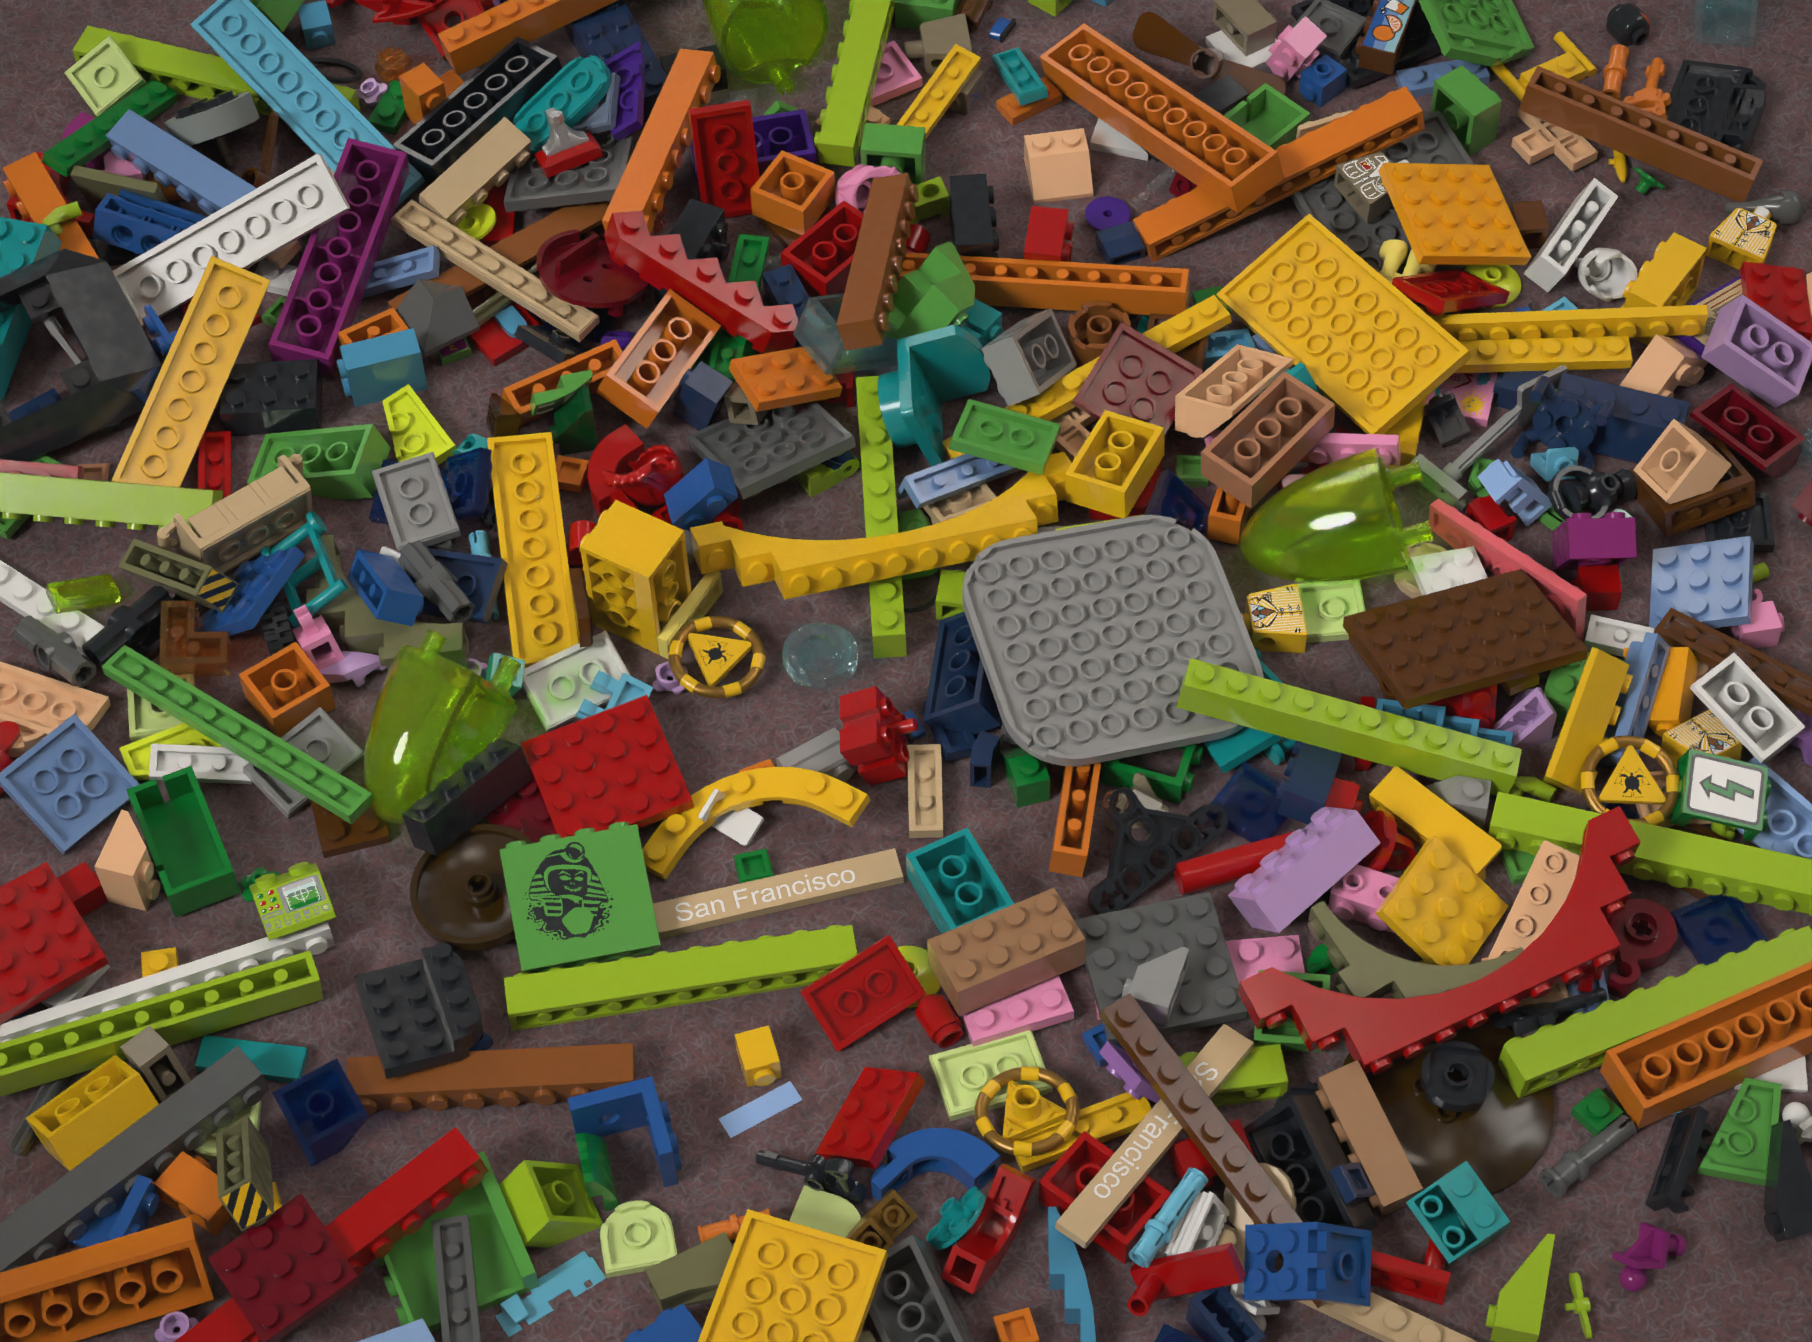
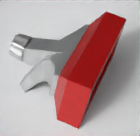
M554 108L545 111L550 131L549 139L542 147V150L535 153L537 164L547 178L603 157L600 145L591 132L585 133L584 131H576L568 127L564 122L565 118L562 111H555Z

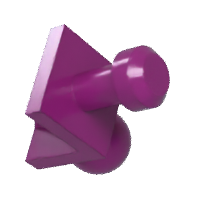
M1641 1222L1638 1240L1627 1251H1613L1612 1259L1626 1264L1619 1275L1622 1287L1630 1292L1642 1290L1646 1286L1648 1279L1644 1269H1665L1667 1253L1670 1256H1682L1686 1250V1241L1680 1234H1670V1232L1652 1224Z

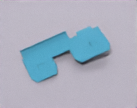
M583 1251L539 1278V1287L530 1290L532 1294L521 1299L516 1293L500 1303L499 1306L502 1312L495 1317L508 1337L522 1330L519 1325L520 1322L526 1320L529 1326L552 1312L553 1309L548 1303L549 1301L569 1289L574 1297L589 1289L584 1285L585 1282L590 1280L593 1284L591 1287L606 1279L593 1257L589 1258L586 1252Z

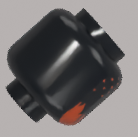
M1626 3L1615 6L1609 12L1606 30L1620 45L1627 47L1634 44L1638 46L1648 38L1651 24L1650 19L1635 4Z

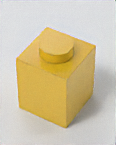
M769 1025L735 1034L736 1050L747 1087L753 1085L767 1086L776 1079L782 1078L780 1060Z

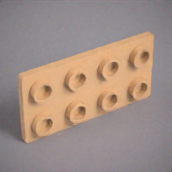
M1542 842L1487 960L1498 958L1519 947L1525 950L1545 931L1565 903L1576 876L1579 855L1551 842ZM1551 990L1548 994H1546V995H1544V996H1546V997L1550 996L1552 990Z

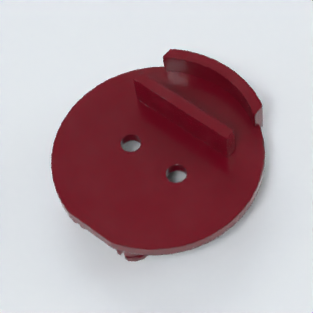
M576 229L564 231L547 239L537 252L536 270L539 271L540 281L549 293L560 300L582 307L609 308L608 314L613 317H622L623 314H626V304H640L642 301H645V292L650 284L639 278L640 273L629 266L624 265L621 267L613 262L606 241H599V235L595 233L584 240H580V231Z

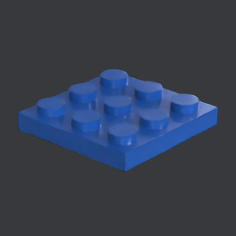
M294 546L283 551L279 549L268 556L262 555L251 562L248 560L243 562L235 571L237 577L234 581L238 585L223 613L214 609L209 610L200 621L202 626L196 633V636L202 642L208 643L253 629L305 554Z

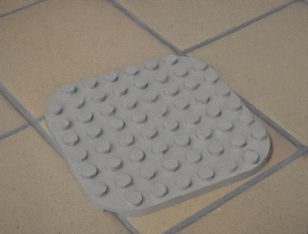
M1140 515L1011 538L987 547L976 556V560L965 573L962 587V605L1003 724L1011 738L1023 750L1051 764L1083 766L1217 740L1230 736L1245 727L1176 708L1182 680L1190 658L1264 678L1260 661L1218 555L1211 543L1194 528L1190 531L1176 524L1177 520L1170 517Z

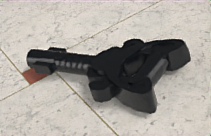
M1601 987L1553 1003L1543 1002L1524 1005L1506 1014H1501L1498 1011L1492 1014L1494 1028L1511 1026L1514 1036L1538 1030L1547 1024L1555 1026V1019L1558 1018V1015L1607 1001V993Z
M760 1150L756 1155V1163L759 1165L805 1176L804 1183L813 1190H825L830 1193H836L857 1203H863L866 1197L867 1188L861 1183L854 1181L850 1174L854 1167V1163L850 1160L838 1158L825 1159L821 1155L814 1154L812 1158L805 1162L767 1150Z

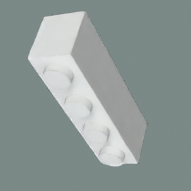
M1594 178L1575 198L1523 274L1546 292H1549L1567 273L1619 196Z

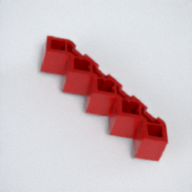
M642 211L616 212L611 214L604 237L613 262L621 267L624 265L629 266L640 273L639 278L658 290L664 288L668 291L671 289L697 309L713 318L715 322L721 325V329L734 337L739 334L753 343L752 348L762 354L793 349L801 332L793 304L763 306L756 282L726 283L717 257L688 260L680 234L650 236Z

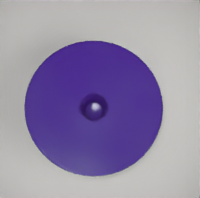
M1109 196L1091 201L1085 210L1086 221L1091 227L1099 231L1127 223L1131 216L1130 209L1124 201Z

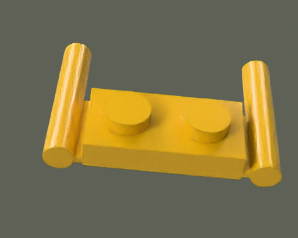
M1562 31L1556 33L1553 39L1565 51V54L1538 65L1576 82L1585 79L1587 76L1592 77L1598 71ZM1503 64L1490 68L1522 102L1526 87L1537 66L1520 73V79L1518 80Z

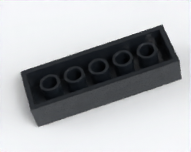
M517 36L392 146L398 151L407 153L408 162L423 176L425 183L431 185L504 117L515 125L513 120L520 108L562 69L558 56Z

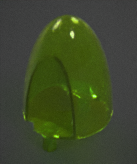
M702 0L706 23L711 37L727 67L736 76L746 81L773 83L776 91L781 95H784L783 89L786 94L792 92L794 89V81L790 78L792 70L799 65L807 66L813 61L821 50L828 34L829 15L823 0Z
M1375 447L1336 460L1302 476L1270 497L1248 520L1240 540L1244 559L1253 568L1268 576L1301 583H1348L1383 578L1411 571L1408 547L1434 541L1433 533L1428 520L1403 528L1394 491L1396 487L1423 481L1419 462L1415 461L1414 463L1390 469L1389 466H1385L1379 449Z
M428 629L419 648L410 645L400 646L379 693L370 722L364 753V787L373 795L370 807L379 818L392 824L405 823L401 814L412 807L417 800L435 789L441 781L449 778L459 770L465 762L473 759L487 748L489 743L501 738L518 708L514 705L515 700L510 697L509 689L522 668V664L508 656H502L501 662L489 682L469 669L438 655L447 638L436 631Z

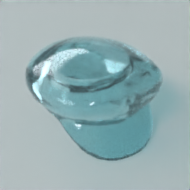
M819 622L805 624L790 633L784 642L782 654L784 669L792 680L802 686L816 689L836 687L846 683L854 675L858 666V647L853 635L841 626Z

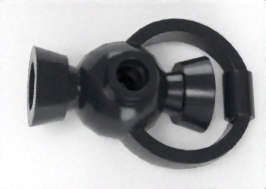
M1573 465L1561 469L1553 476L1549 484L1548 497L1555 513L1564 521L1567 518H1572V514L1579 512L1583 508L1595 511L1592 518H1600L1606 513L1608 508L1612 507L1616 500H1632L1636 494L1637 486L1633 474L1627 469H1621L1614 474L1601 471L1593 472L1586 467ZM1572 476L1581 480L1580 484L1566 482L1558 490L1562 477Z

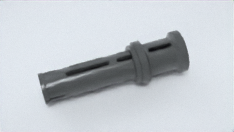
M1620 1115L1617 1120L1577 1151H1566L1561 1156L1560 1162L1551 1169L1544 1168L1539 1173L1543 1187L1553 1197L1562 1198L1567 1193V1188L1577 1180L1584 1181L1589 1176L1592 1166L1637 1133L1636 1126L1632 1120L1624 1125L1629 1118L1625 1115Z

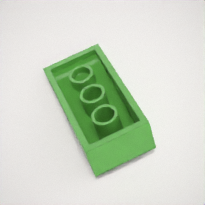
M373 424L265 434L247 484L249 485L251 482L278 468L277 458L281 455L289 458L292 454H300L303 458V478L311 486L312 496L342 500L373 498L376 484L372 471L384 467L390 446Z

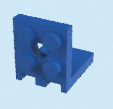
M652 1076L567 1098L575 1134L585 1132L604 1137L647 1125L664 1187L678 1184L676 1171L682 1170L679 1146L675 1132L672 1131L666 1100L659 1102Z
M1321 1222L1245 1225L1244 1271L1246 1276L1244 1278V1300L1253 1302L1315 1300L1356 1307H1370L1371 1231ZM1281 1253L1283 1256V1266L1277 1272L1275 1269V1258Z

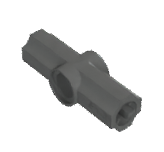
M418 540L413 543H407L401 549L399 560L416 580L415 585L429 601L438 606L439 610L451 623L467 622L473 616V610L476 606L457 585L459 582L457 578L442 562L436 560L422 542Z
M31 615L22 618L19 625L14 629L15 639L33 652L34 659L42 670L54 669L71 684H75L79 688L90 684L92 677L96 675V665L77 650L73 638L68 633L61 632L56 634Z

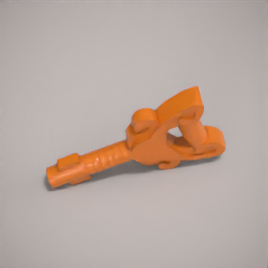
M1656 57L1652 60L1651 65H1648L1645 71L1647 78L1645 88L1636 91L1634 96L1625 97L1623 102L1668 120L1665 107L1671 104V96L1668 92L1663 94L1661 89H1657L1660 76H1664L1666 71L1663 59Z

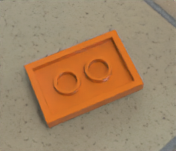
M815 345L731 359L729 365L730 372L756 412L840 397L843 388Z

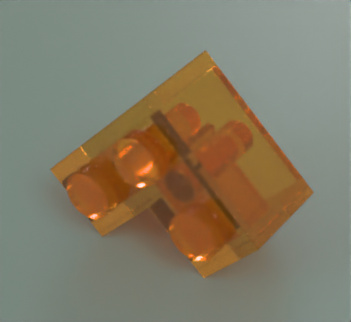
M161 601L160 666L174 675L231 676L232 644L228 631L199 632V611L195 601Z

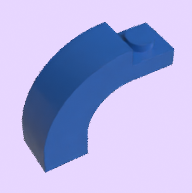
M949 1128L918 1130L890 1144L887 1149V1164L881 1165L872 1176V1197L879 1201L890 1189H894L897 1192L909 1180L927 1172H941L951 1175L968 1189L976 1186L980 1190L996 1175L1000 1166V1155L979 1138L963 1131Z

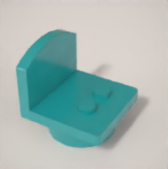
M951 325L898 339V370L881 374L878 378L880 409L892 442L899 449L918 444L931 467L945 462L942 446L944 438L941 402L986 391L990 383V369L984 361V354L981 349L983 346L967 330L957 325Z

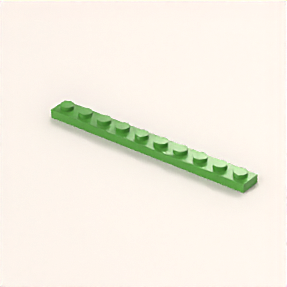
M124 645L102 665L104 674L348 823L353 824L374 802L371 792L128 646Z

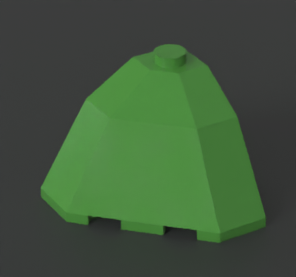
M950 241L936 246L919 269L903 275L898 281V292L894 293L893 312L889 314V330L885 331V337L902 339L951 325L962 327L968 321L969 316L967 313L974 305L975 284L955 246Z

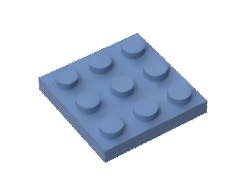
M1751 536L1653 549L1649 627L1656 628L1670 608L1711 628L1751 624L1754 543Z
M75 713L0 772V786L63 855L130 801L126 789L140 785Z

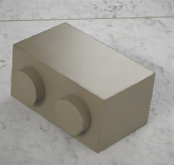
M1214 0L1212 21L1245 56L1275 43L1276 18L1272 13H1268L1258 0Z
M150 1025L120 1047L134 1070L141 1075L159 1104L191 1081L170 1045Z

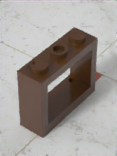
M1718 437L1707 442L1732 465L1722 477L1724 482L1716 484L1709 492L1673 504L1665 503L1634 471L1635 467L1629 469L1635 478L1637 486L1634 498L1666 537L1756 505L1755 480Z

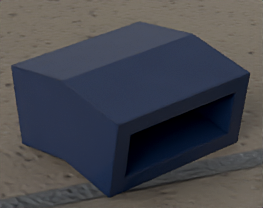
M1131 221L1096 232V246L1106 264L1121 265L1144 258V243Z
M983 730L980 731L972 745L970 786L991 788L993 772L1000 761V737Z

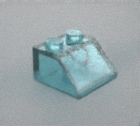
M1694 0V43L1754 46L1758 0Z

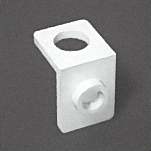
M714 789L699 813L698 818L705 822L710 816L713 805L718 800H722L726 794L718 789ZM749 808L737 812L731 810L716 818V823L712 827L747 847L763 823L764 818Z

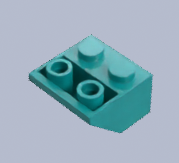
M1467 1161L1406 1202L1411 1212L1449 1265L1482 1248L1510 1228V1220Z

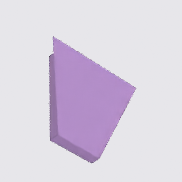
M1541 688L1526 689L1517 693L1502 718L1495 723L1494 730L1513 732L1512 747L1524 750L1551 740L1557 713Z

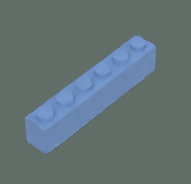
M130 109L106 135L113 146L111 151L123 161L129 159L141 173L145 175L148 172L153 174L154 178L165 188L172 186L186 201H196L198 206L208 215L217 212L257 189Z

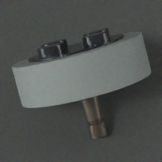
M229 90L216 95L215 98L209 100L203 98L191 103L190 106L177 110L178 116L167 120L165 126L170 135L188 146L214 140L225 168L236 164L225 136L258 120L260 117L250 92L234 95L233 91Z

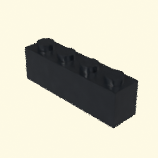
M501 738L489 743L487 748L473 759L465 762L459 770L449 778L441 781L435 789L417 800L412 807L401 814L414 847L437 856L532 780L533 776L522 746Z

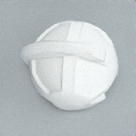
M1595 248L1585 255L1584 258H1576L1575 267H1578V278L1581 285L1590 294L1603 301L1609 302L1612 299L1622 298L1627 284L1631 280L1636 281L1637 269L1633 261L1619 250Z

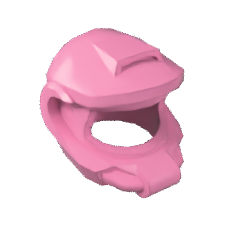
M865 164L856 165L852 170L844 173L837 182L835 190L836 206L844 200L864 213L873 178L901 173L896 167L890 168L885 165L879 167Z

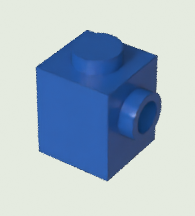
M1325 54L1301 72L1299 92L1307 101H1312L1321 108L1345 90L1347 69Z

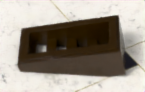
M491 393L486 417V424L491 438L519 435L522 416L497 393Z

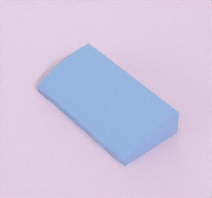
M1755 757L1748 762L1768 767L1766 764L1760 763ZM1769 768L1768 780L1771 781V791L1768 799L1765 801L1764 812L1768 813V822L1765 830L1760 832L1751 842L1758 848L1812 859V804ZM1736 828L1744 835V829Z

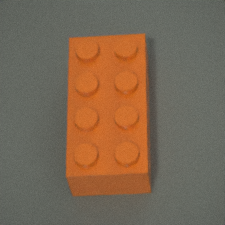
M669 289L611 367L595 392L648 429L679 386V382L685 372L692 368L721 325Z

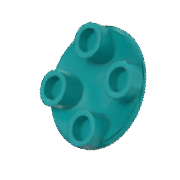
M974 1186L959 1200L954 1197L949 1198L939 1210V1214L943 1217L928 1232L926 1241L936 1250L945 1249L959 1241L978 1220L985 1204V1194Z

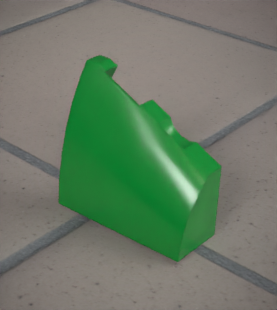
M585 1132L575 1134L587 1197L591 1198L602 1195L605 1211L614 1210L619 1206L606 1142L595 1134Z

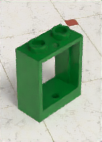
M1199 743L1176 747L1185 751L1176 778L1123 764L1125 758H1120L1103 763L1102 783L1117 788H1132L1134 785L1132 780L1134 774L1144 773L1157 798L1180 804L1184 792L1188 794L1191 792L1195 774L1191 773L1193 765H1200L1204 747L1199 746Z

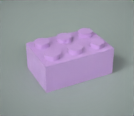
M1741 295L1719 310L1701 357L1765 402L1777 408L1799 395L1812 361V342L1746 296Z

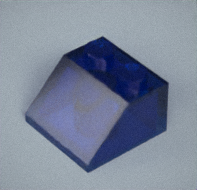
M337 1058L272 1092L311 1167L344 1150L369 1118Z

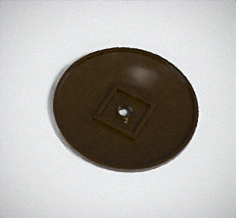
M1489 1018L1487 1022L1477 1028L1469 1029L1468 1027L1465 1029L1463 1027L1457 1030V1035L1449 1040L1463 1041L1475 1045L1481 1050V1055L1488 1062L1490 1060L1494 1067L1495 1079L1491 1094L1477 1111L1452 1112L1439 1106L1431 1105L1426 1100L1425 1092L1421 1086L1420 1074L1426 1055L1430 1051L1432 1053L1440 1048V1044L1436 1041L1425 1045V1050L1413 1058L1406 1059L1402 1056L1393 1060V1065L1381 1073L1373 1074L1370 1071L1365 1074L1423 1190L1467 1161L1490 1194H1497L1522 1179L1535 1166L1547 1146L1554 1118L1551 1086L1521 1098L1517 1097L1497 1064L1503 1045L1508 1040L1517 1036H1514V1033L1507 1027L1494 1028L1492 1019ZM1350 1052L1347 1055L1343 1063V1066L1354 1062ZM1454 1070L1453 1075H1448L1454 1082L1460 1083L1467 1080V1078L1461 1076V1071Z

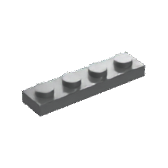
M468 1214L431 1220L443 1342H482L471 1227Z

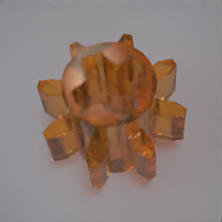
M389 46L375 56L379 61L374 65L375 71L384 82L391 80L400 82L399 76L408 71L407 68L411 66L409 56L401 48L393 50Z

